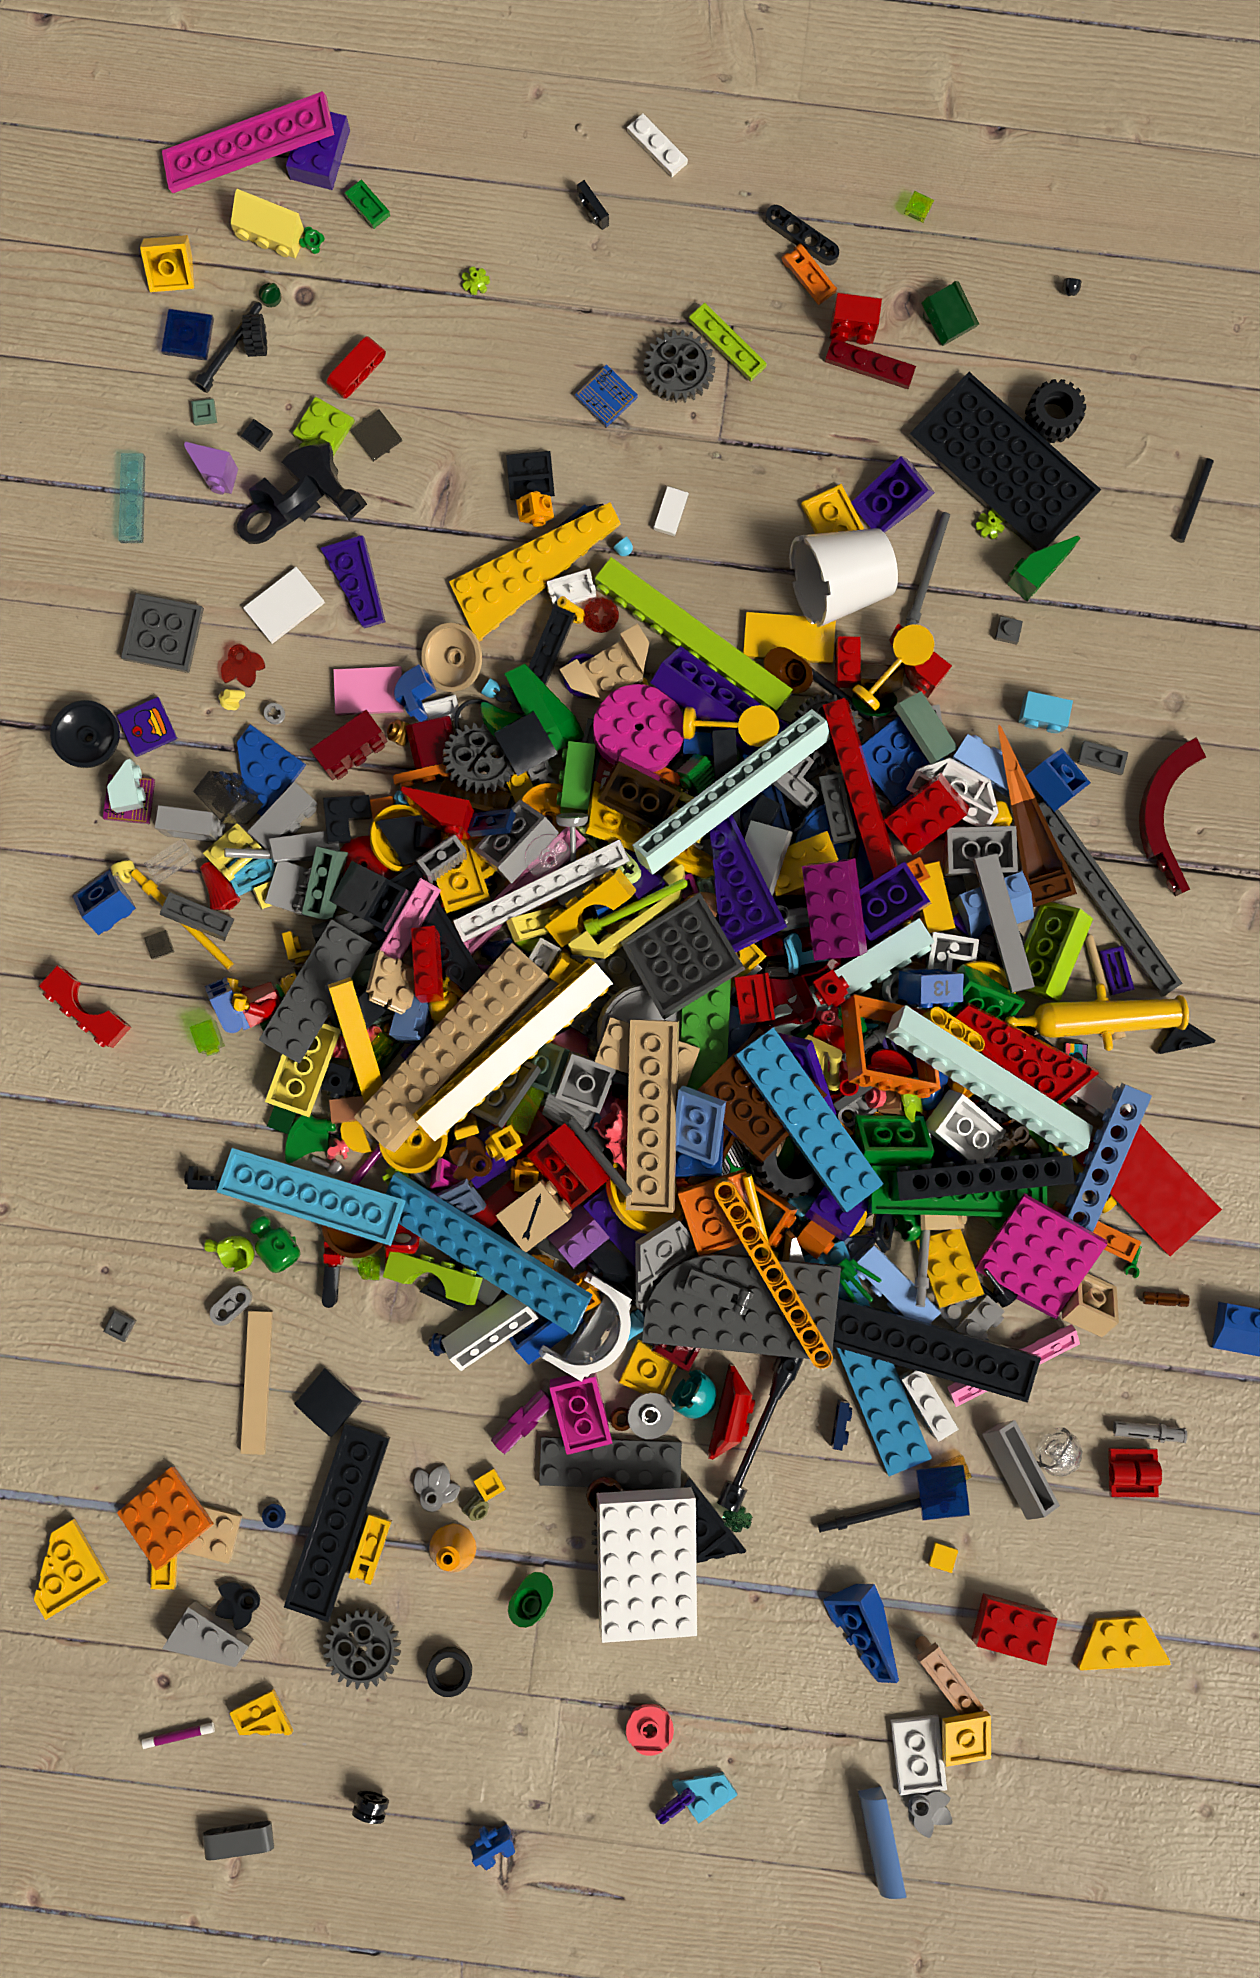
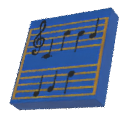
M606 364L575 394V398L607 428L638 398V394Z

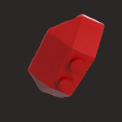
M731 1363L728 1366L707 1454L708 1459L712 1460L741 1443L743 1436L747 1437L750 1423L746 1422L748 1413H753L755 1405L751 1392L735 1365Z

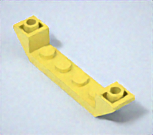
M682 864L678 867L673 866L665 872V876H663V880L666 883L665 887L685 878V869ZM683 889L657 901L651 908L646 907L638 913V917L632 921H625L620 925L617 932L604 936L600 940V944L594 941L588 931L583 934L578 933L574 935L570 943H568L571 953L588 957L607 958L622 947L621 941L679 906Z

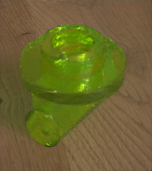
M367 1256L358 1263V1273L363 1280H379L381 1257Z

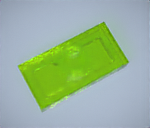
M531 1086L509 1117L505 1127L511 1125L515 1131L528 1135L545 1092Z

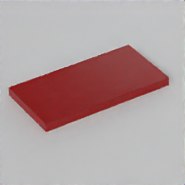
M1126 1108L1120 1112L1122 1116L1130 1113ZM1140 1124L1110 1194L1169 1256H1172L1222 1209ZM1119 1125L1111 1128V1136L1117 1137L1121 1134V1127ZM1093 1138L1090 1139L1088 1149L1074 1156L1084 1167L1086 1166L1084 1164L1085 1156L1088 1151L1092 1152L1095 1145ZM1105 1147L1101 1151L1102 1158H1109L1112 1154L1111 1147ZM1095 1169L1092 1172V1176L1096 1180L1100 1179L1103 1175L1102 1169Z

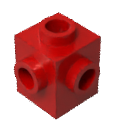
M833 969L812 982L816 989L814 995L821 1005L825 1003L827 1007L833 1005L835 1008L846 1001L844 996L848 994L846 989L849 988V985L842 975L838 977ZM830 986L834 987L835 993L830 994L827 988Z

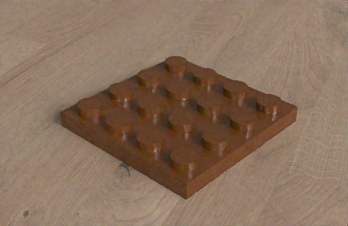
M758 1028L697 1091L726 1101L723 1126L762 1163L784 1141L789 1133L734 1057L735 1054L764 1034ZM810 1078L821 1096L825 1098L827 1094Z

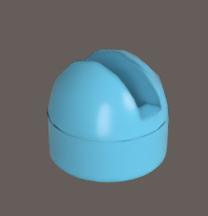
M625 537L613 548L620 556H628L633 550V545L629 538Z
M490 678L481 694L489 698H495L497 694L493 690L500 692V686L495 680Z

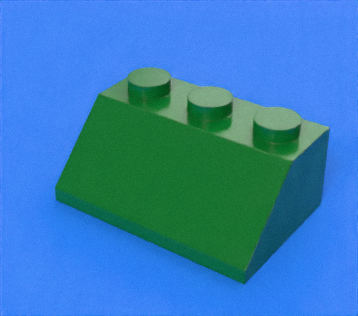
M855 1116V1144L871 1166L918 1167L920 1164H930L934 1149L924 1116H915V1122L909 1121L906 1116Z

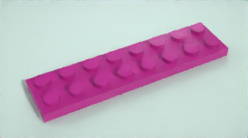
M322 91L162 150L169 190L172 193H176L334 135L327 96Z

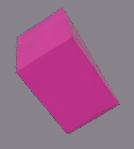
M439 1158L437 1164L431 1170L429 1190L443 1191L461 1182L453 1177L458 1166L443 1158Z

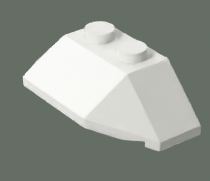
M950 757L935 762L932 765L929 764L917 768L906 790L914 793L941 772L969 806L968 814L963 820L976 827L991 826L999 811L989 778Z

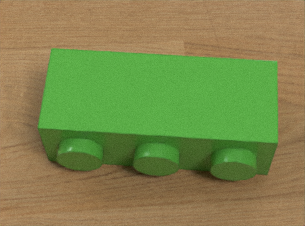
M569 741L568 749L563 748L562 762H566L565 770L560 771L559 784H563V790L558 792L556 803L557 806H560L561 814L588 813L596 744Z

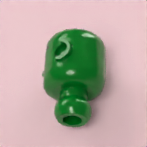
M265 1215L257 1218L249 1225L250 1231L259 1238L255 1244V1250L270 1272L279 1273L299 1259L301 1253L296 1244V1237H291L285 1227L281 1226L273 1229L270 1219Z

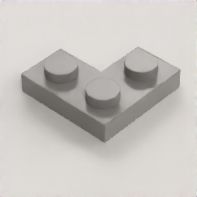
M809 756L772 783L803 811L808 809L819 794V791L803 778L814 763V760Z

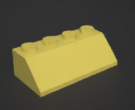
M323 1024L300 1064L282 1054L265 1102L310 1117L341 1029Z

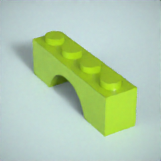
M390 1252L383 1273L384 1278L402 1284H412L417 1277L430 1272L442 1281L445 1287L446 1298L467 1305H475L483 1277L476 1275L477 1271L465 1267L461 1271L455 1269L456 1264L442 1261L439 1264L433 1262L434 1257L425 1254L417 1257L408 1253Z

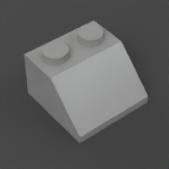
M570 1050L558 1083L555 1098L600 1114L616 1069L596 1063L595 1059Z

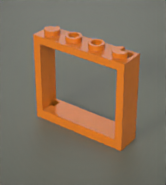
M853 995L841 1004L849 1082L859 1084L861 1087H876L881 1091L892 1090L902 1095H917L919 1098H928L931 1094L941 1089L939 1071L917 1057L919 1080L866 1069L861 1017L890 1023L892 1015L904 1007V1005L859 995ZM910 1007L920 1015L927 1012V1010Z

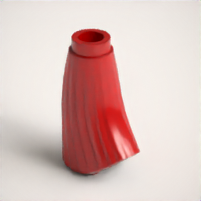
M207 862L200 867L209 894L210 909H233L241 899L227 878L211 862Z

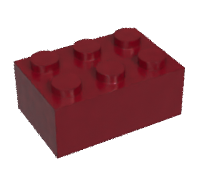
M365 710L310 750L333 781L336 778L339 780L346 776L348 770L354 765L357 767L367 760L366 757L374 752L376 754L383 750L388 741L372 716Z

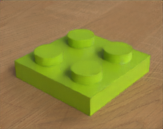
M315 396L294 430L293 436L302 442L312 439H323L331 444L334 456L355 420L353 417Z

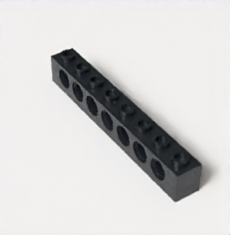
M1062 1151L1048 1152V1157L1041 1158V1153L1027 1154V1159L1021 1160L1020 1155L1005 1156L1006 1161L998 1162V1157L984 1158V1163L979 1164L976 1163V1159L962 1160V1165L955 1166L954 1161L941 1162L940 1167L933 1168L932 1164H920L916 1170H911L910 1166L896 1167L895 1172H888L891 1201H904L1074 1184L1072 1155L1063 1156ZM1045 1164L1048 1166L1047 1174L1044 1171ZM1024 1166H1025L1026 1169H1027V1175H1026V1176L1023 1175V1167H1024ZM1002 1168H1004L1006 1172L1004 1179L1001 1176ZM981 1170L984 1173V1179L982 1181L979 1178V1173ZM959 1172L962 1174L961 1183H959L957 1180V1175ZM937 1174L940 1176L941 1179L939 1185H937L935 1182V1177ZM915 1176L918 1178L919 1184L916 1188L913 1185V1178Z

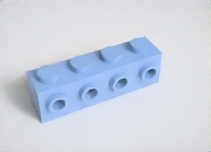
M872 1244L856 1260L859 1265L881 1279V1282L878 1283L855 1268L857 1275L862 1280L867 1278L873 1284L870 1288L879 1297L884 1295L889 1300L887 1305L896 1314L900 1311L905 1317L929 1324L941 1314L938 1307L927 1296L925 1307L916 1306L917 1288L914 1287L915 1284L875 1244Z

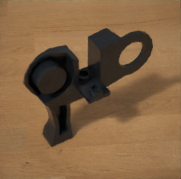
M312 439L295 446L281 462L297 481L284 495L265 477L249 489L254 504L247 508L240 516L237 523V532L241 539L248 544H260L268 541L276 532L299 517L305 522L321 507L317 501L323 496L334 504L349 521L367 503L359 492L342 487L337 477L338 469L333 462L331 444L323 439ZM262 512L271 515V521L265 530L256 534L248 532L249 521L255 515Z

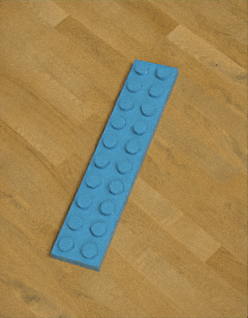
M396 1172L393 1175L386 1194L406 1201L399 1220L400 1225L467 1268L477 1271L478 1275L570 1334L577 1330L593 1294L400 1172Z
M842 1240L835 1242V1245L827 1255L822 1253L817 1259L809 1253L803 1255L805 1262L838 1265L844 1258L851 1261V1258ZM856 1274L854 1278L861 1284L858 1275ZM846 1281L858 1303L870 1306L868 1300L852 1282ZM839 1282L838 1297L851 1301ZM836 1347L887 1475L892 1476L932 1459L894 1364Z

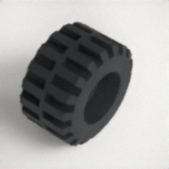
M1052 379L1049 384L1046 381L1042 383L1041 387L1038 386L1025 410V414H1027L1025 422L1029 423L1045 440H1050V443H1055L1057 439L1059 443L1063 442L1066 437L1069 439L1085 416L1086 404H1083L1085 401L1084 395L1080 396L1081 390L1073 388L1074 384L1072 382L1066 384L1063 379H1060L1059 382L1056 379ZM1044 405H1059L1064 410L1066 418L1056 419L1051 417L1046 412Z

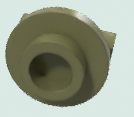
M476 1492L461 1511L471 1521L481 1520L487 1515L489 1504L487 1501L485 1502L479 1492Z

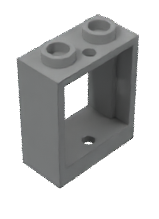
M158 805L155 829L167 837L215 843L225 834V824L213 812Z

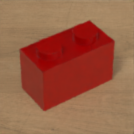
M838 636L835 642V686L838 688H854L860 683L861 637Z

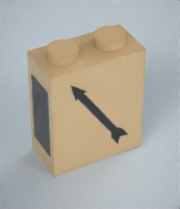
M544 1178L496 1215L516 1243L525 1252L529 1251L572 1217L570 1205L564 1199L560 1200L556 1194V1187L551 1181L547 1182Z

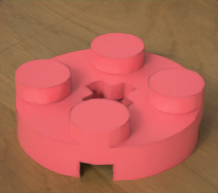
M644 1704L633 1709L627 1720L626 1736L637 1752L646 1756L657 1755L663 1752V1749L672 1742L674 1735L673 1721L665 1708L655 1704ZM648 1724H652L653 1727L657 1728L656 1731L652 1732L651 1736L647 1735V1731H643V1728L647 1727Z

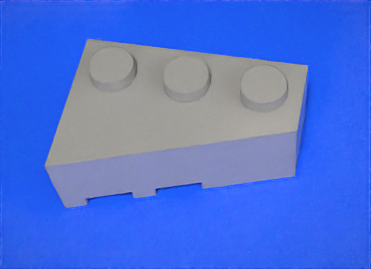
M194 1601L188 1607L162 1649L236 1667L254 1639L240 1630H235L233 1625Z

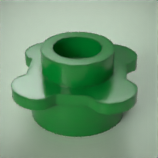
M306 227L304 229V236L299 240V244L302 248L306 247L311 250L313 254H318L320 252L319 247L325 238L317 230Z

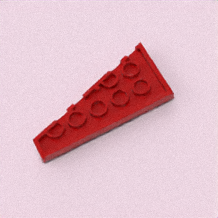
M967 1003L953 1015V1017L982 1036L985 1046L981 1052L988 1059L1059 1105L1099 1074L1097 1069L970 1003Z

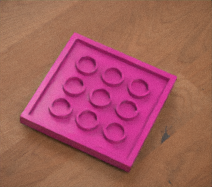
M1024 1193L976 1264L975 1270L987 1276L984 1273V1269L987 1268L1000 1285L1057 1317L1107 1246V1240Z

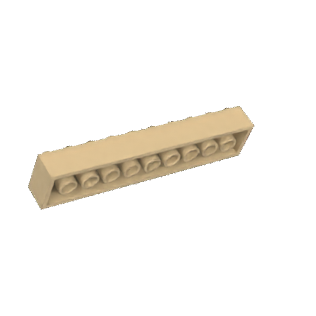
M511 943L354 1118L384 1148L395 1152L419 1126L412 1114L469 1065L551 978Z

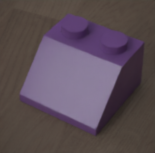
M185 442L184 447L211 491L223 495L224 492L232 494L238 467L231 454L227 451Z
M580 1204L570 1212L572 1214L570 1220L546 1237L572 1269L576 1268L594 1250L609 1239L605 1231Z

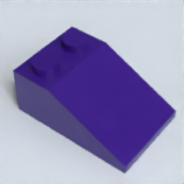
M900 456L851 503L871 529L878 528L885 533L918 509L935 492L907 458Z

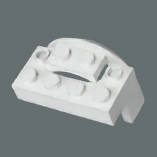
M590 1272L587 1273L584 1281L602 1291L600 1293L601 1303L591 1308L584 1319L585 1322L581 1324L562 1356L545 1345L538 1352L543 1359L581 1382L584 1377L603 1370L620 1356L627 1344L631 1327L629 1310L632 1299L622 1290L609 1282L606 1283ZM610 1330V1333H609L607 1339H606V1340L604 1341V1343L601 1345V1343H602V1340H601L602 1335L604 1334L605 1331L608 1332V1331Z

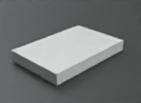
M295 567L243 608L273 644L325 602L299 569Z
M938 1715L891 1719L899 1795L947 1790Z

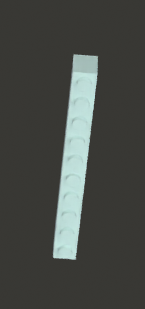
M813 709L808 711L634 843L633 848L638 861L653 875L830 740L827 721Z
M905 1005L892 1015L886 1037L895 1044L925 1061L934 1069L939 1070L953 1081L970 1090L973 1094L978 1095L990 1105L1006 1113L1009 1117L1045 1138L1065 1153L1075 1156L1088 1149L1093 1129L1092 1125Z

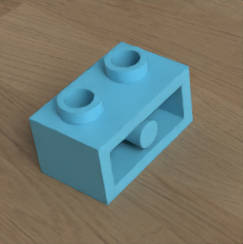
M1028 691L1023 697L1018 723H1022L1025 727L1037 729L1038 727L1046 728V731L1058 734L1063 732L1069 724L1073 700Z

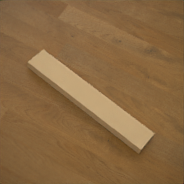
M248 1311L240 1454L264 1455L266 1453L273 1311Z

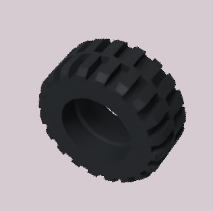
M746 1147L745 1152H742V1158L747 1162L744 1166L746 1172L752 1174L754 1183L759 1184L761 1188L782 1197L797 1198L799 1195L806 1196L811 1193L810 1189L816 1190L821 1186V1179L801 1151L797 1161L784 1171H780L777 1165L776 1154L778 1147L762 1163Z

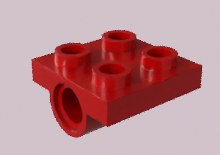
M1108 1448L1109 1496L1159 1497V1486L1162 1483V1468L1158 1462V1449Z

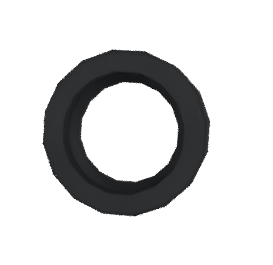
M446 1647L438 1650L432 1656L427 1667L426 1679L429 1687L442 1697H454L461 1694L468 1687L471 1680L472 1664L468 1655L456 1647ZM454 1658L461 1663L463 1677L458 1684L445 1686L437 1680L435 1674L436 1667L441 1660Z

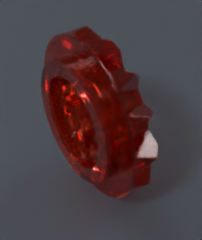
M604 597L593 598L585 606V616H583V619L590 630L597 633H605L616 626L619 612L611 599L608 600ZM600 607H603L604 613L608 615L603 616V620L599 623L598 616L594 614L599 612Z

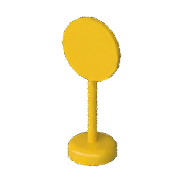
M912 624L898 631L893 643L894 653L898 659L869 691L861 685H856L852 691L864 703L876 711L880 703L873 694L901 663L917 666L926 662L934 652L935 643L933 635L927 628L921 625Z
M762 705L751 706L746 709L740 716L739 722L696 720L695 709L693 707H686L683 720L684 739H692L695 735L696 726L738 728L743 741L751 746L761 747L778 735L780 726L775 712Z

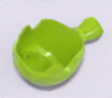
M240 1235L229 1236L219 1242L206 1239L204 1245L205 1251L216 1252L223 1266L227 1269L234 1268L233 1272L248 1268L254 1260L255 1252L252 1243Z

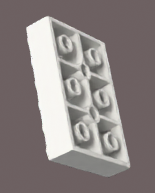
M692 1488L597 1493L599 1632L602 1643L697 1636L696 1498Z

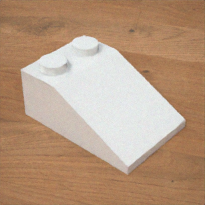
M950 1089L926 1121L930 1134L965 1160L976 1159L977 1164L984 1163V1158H994L998 1150L994 1149L992 1145L996 1140L1002 1139L1006 1133V1130L964 1094Z

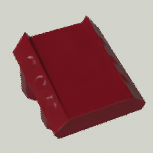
M450 715L407 725L406 730L415 769L443 764L444 757L442 755L443 749H445V742L449 741L450 734L454 735Z

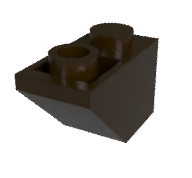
M861 664L859 685L869 691L891 665ZM898 666L873 694L876 699H882L902 688L905 666Z

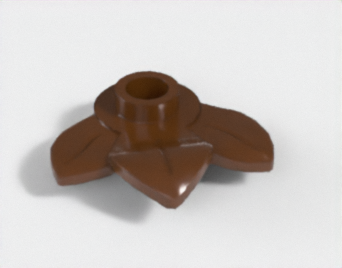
M474 1135L467 1137L466 1147H457L449 1151L452 1161L458 1166L453 1177L459 1181L465 1179L470 1181L475 1176L484 1177L492 1170V1160L486 1155L484 1142ZM480 1161L485 1163V1167L482 1170L478 1168Z

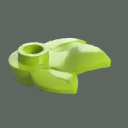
M901 1094L905 1115L909 1121L915 1122L916 1111L923 1112L921 1098L917 1097V1095Z

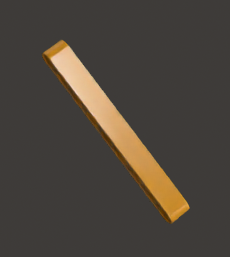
M719 1179L714 1185L715 1197L813 1365L819 1369L829 1367L833 1356L828 1344L739 1191L730 1179ZM722 1185H728L732 1189L729 1195L722 1196L718 1193L719 1188ZM734 1206H741L743 1208V1213L738 1217L730 1213ZM748 1226L755 1228V1234L751 1237L744 1236L742 1234L744 1228ZM759 1247L767 1249V1254L762 1258L754 1255L755 1250ZM771 1268H777L779 1274L775 1278H770L766 1275L767 1271ZM782 1289L791 1290V1295L783 1299L779 1297V1292ZM800 1309L803 1311V1315L799 1319H793L791 1317L792 1311ZM813 1330L815 1335L812 1339H804V1332ZM818 1351L827 1352V1356L824 1359L818 1360L815 1358V1354Z

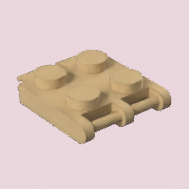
M378 950L375 954L366 992L370 993L369 1001L383 1007L388 1002L387 1009L401 1015L411 1007L415 993L414 968L402 963L401 959H393L384 955L383 951Z

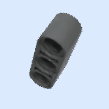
M271 1821L213 1828L202 1833L205 1860L209 1861L260 1854L274 1849Z

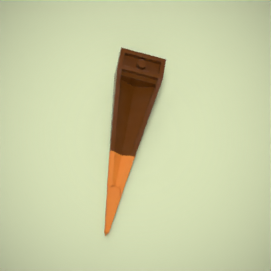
M998 725L1022 870L1032 893L1033 907L1075 895L1077 892L1068 865L1002 727Z

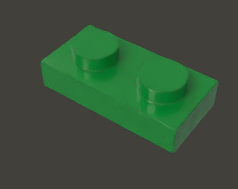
M362 179L345 192L349 202L373 229L391 216L390 211Z

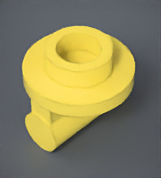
M226 689L218 696L221 706L227 710H237L240 706L239 701L245 697V692L243 690Z

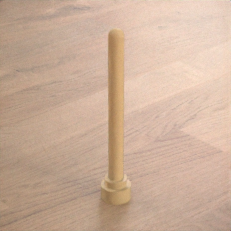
M1087 934L1085 943L1097 985L1099 983L1105 985L1106 997L1111 1001L1094 937L1091 934ZM1114 1032L1112 1041L1125 1038V1032Z

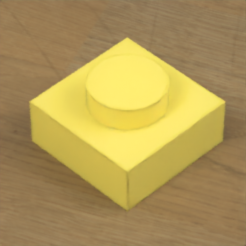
M271 881L252 888L260 909L272 906L264 903Z

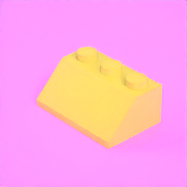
M236 189L231 218V226L235 235L243 241L250 240L255 242L263 249L270 248L275 250L283 257L290 256L296 259L301 248L299 240L304 236V228L299 213Z

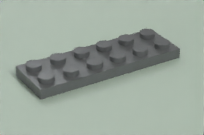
M331 919L259 1038V1041L300 1064L334 1007L327 985L349 977L351 978L372 943Z
M542 1436L539 1486L589 1487L594 1480L600 1477H611L623 1489L655 1490L680 1488L682 1441L612 1439L613 1444L567 1455L562 1437Z

